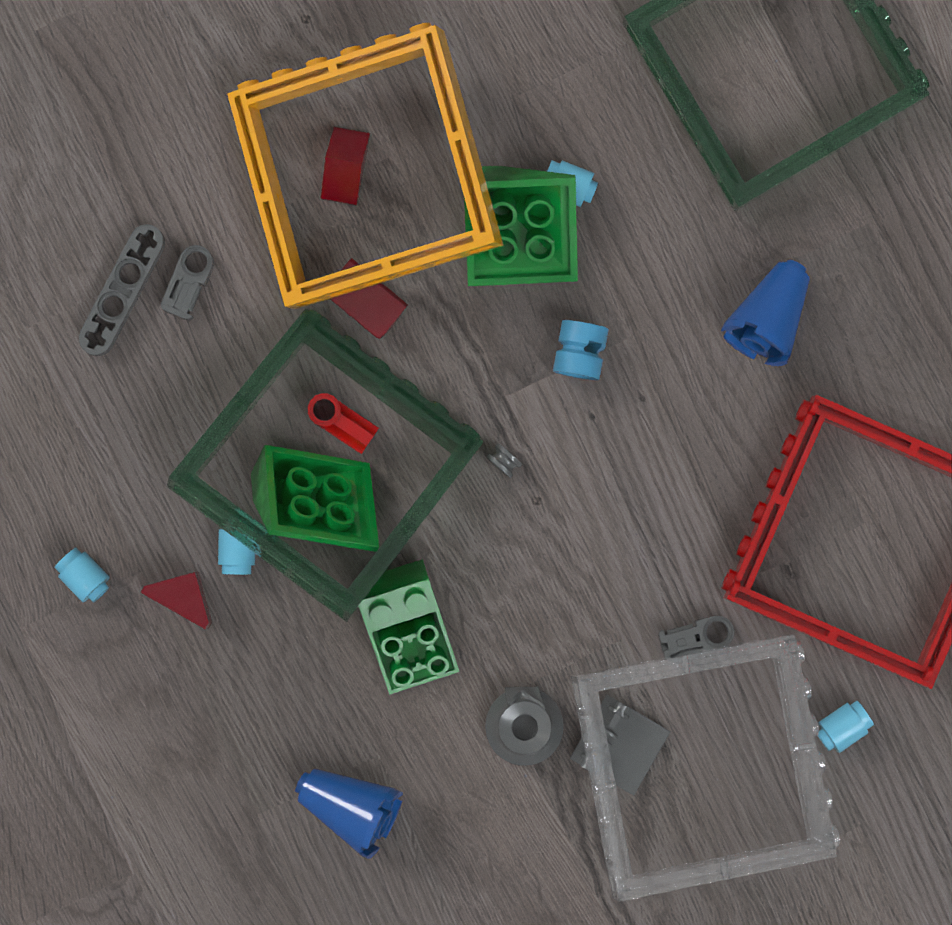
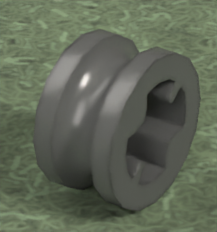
M497 443L495 453L488 454L486 458L506 476L511 478L513 476L512 470L515 467L520 468L522 463L502 445Z

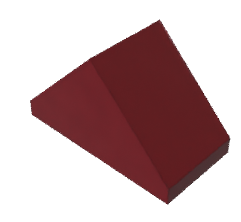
M339 127L333 128L325 156L321 190L322 200L357 206L370 133Z
M199 572L146 585L140 592L203 629H209L212 624Z

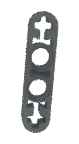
M149 224L140 225L132 232L80 331L79 344L86 353L93 356H103L115 344L164 250L165 238L162 232L155 226ZM152 232L154 233L153 239L157 242L155 248L148 247L143 254L145 259H150L145 266L140 260L129 257L132 250L139 255L143 246L138 241L141 235L147 237ZM128 264H134L141 270L140 279L134 284H125L121 279V270ZM114 296L121 298L124 304L122 313L116 317L107 316L103 308L104 302ZM98 315L106 322L116 324L112 331L105 327L101 337L106 340L103 346L96 345L94 349L90 348L91 341L87 339L90 332L96 334L102 325L95 322Z

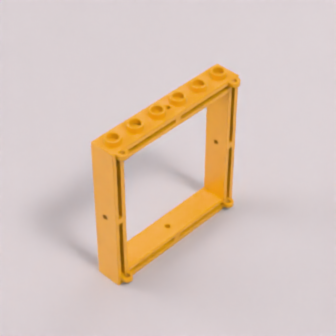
M429 22L421 23L411 27L408 34L399 37L396 34L384 35L374 40L375 45L363 49L361 46H351L341 50V56L330 60H327V57L315 58L307 61L305 68L293 71L292 68L278 70L271 74L272 79L260 83L256 79L248 80L238 84V90L227 93L285 307L298 309L503 245L445 32L438 26H432ZM425 56L473 230L306 282L260 109Z

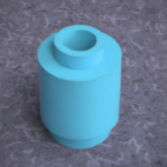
M552 160L547 172L575 175L576 206L581 207L583 201L591 203L598 186V182L592 180L594 173L563 160L561 163Z
M226 522V529H219L218 565H222V574H251V565H255L256 530L248 529L249 522Z
M77 548L66 554L55 566V569L60 573L58 576L60 580L82 603L88 599L93 603L96 602L109 589L106 582L110 577L86 552L81 553Z
M855 701L851 705L849 703L844 704L819 721L818 724L821 730L816 732V734L828 751L835 748L840 753L867 735V729L872 727L874 723L863 706L858 701Z

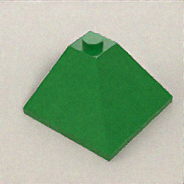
M482 166L503 245L467 256L468 286L578 281L575 175L507 166ZM464 198L465 232L472 231L473 227Z
M264 445L251 472L253 502L270 535L374 552L378 551L379 539L370 463Z

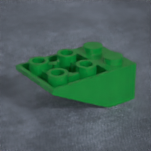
M423 559L353 582L357 603L389 695L460 672Z

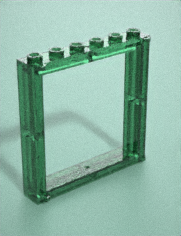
M651 0L624 16L622 23L735 212L914 107L930 95L927 90L930 87L927 77L920 68L915 70L908 58L911 55L905 41L901 37L896 38L889 27L892 22L885 8L882 5L877 7L874 0H843L898 93L749 181L744 182L652 29V26L696 0Z
M305 309L168 478L167 487L344 621L348 622L476 455L483 441L480 440V435L471 426L465 423L460 425L449 416L448 410L436 401L430 402L420 395L419 389L407 379L400 380L392 374L389 366L383 360L377 357L371 358L360 350L361 346L348 335L341 336L333 330L331 323L324 316L310 309L308 311ZM305 344L451 453L445 464L348 589L278 536L270 535L266 527L198 477Z

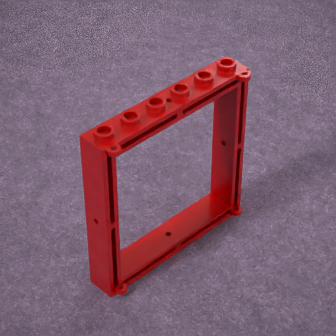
M814 395L809 401L803 400L797 411L795 420L800 422L795 435L789 433L783 443L780 453L785 455L780 469L774 467L769 475L765 487L771 490L765 503L759 501L752 514L751 521L756 524L751 536L744 535L738 546L736 555L741 558L736 570L729 569L724 578L721 589L725 590L726 593L723 598L916 684L932 689L952 644V583L917 663L750 590L823 422L952 478V454L819 395Z

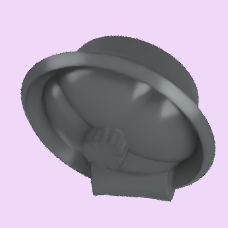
M539 686L505 687V693L500 695L491 705L485 724L487 739L494 752L509 763L523 766L537 764L550 757L561 742L564 728L563 717L558 705L549 695L542 692Z

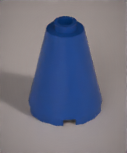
M793 260L778 262L724 322L721 331H726L723 336L724 339L734 349L751 359H755L756 355L759 354L768 358L765 362L767 365L783 366L787 364L791 357L810 281L806 268Z
M313 769L310 774L305 772L299 779L295 792L299 794L298 802L357 853L367 859H371L380 849V847L374 845L376 840L381 837L387 838L402 804V801L397 798L403 795V792L396 788L319 769Z

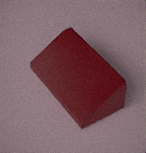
M351 258L342 270L359 266L360 264ZM383 283L330 298L331 301L378 339H381L393 327L408 306L406 302Z

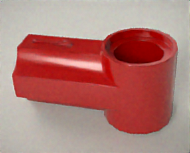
M320 393L309 402L308 415L310 420L359 454L363 453L379 427L328 393ZM327 400L334 405L335 414L330 420L321 421L315 417L313 409L317 402Z

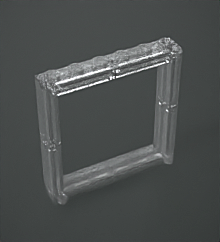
M795 635L775 636L571 676L612 897L615 900L621 902L837 857L836 847L840 845V838L836 825H831L829 810L833 808V801L828 787L824 788L822 773H825L826 765L822 752L817 751L815 736L819 734L818 723L815 715L810 714L808 699L812 697L811 686L808 678H803L801 663L805 660L804 650L801 642L796 641ZM773 657L807 840L632 875L598 691Z

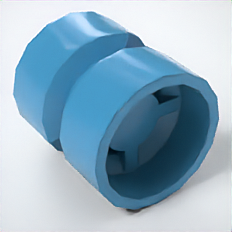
M562 320L558 341L563 345V349L556 351L553 372L581 379L599 380L603 359L598 354L600 351L605 350L609 329L585 322Z

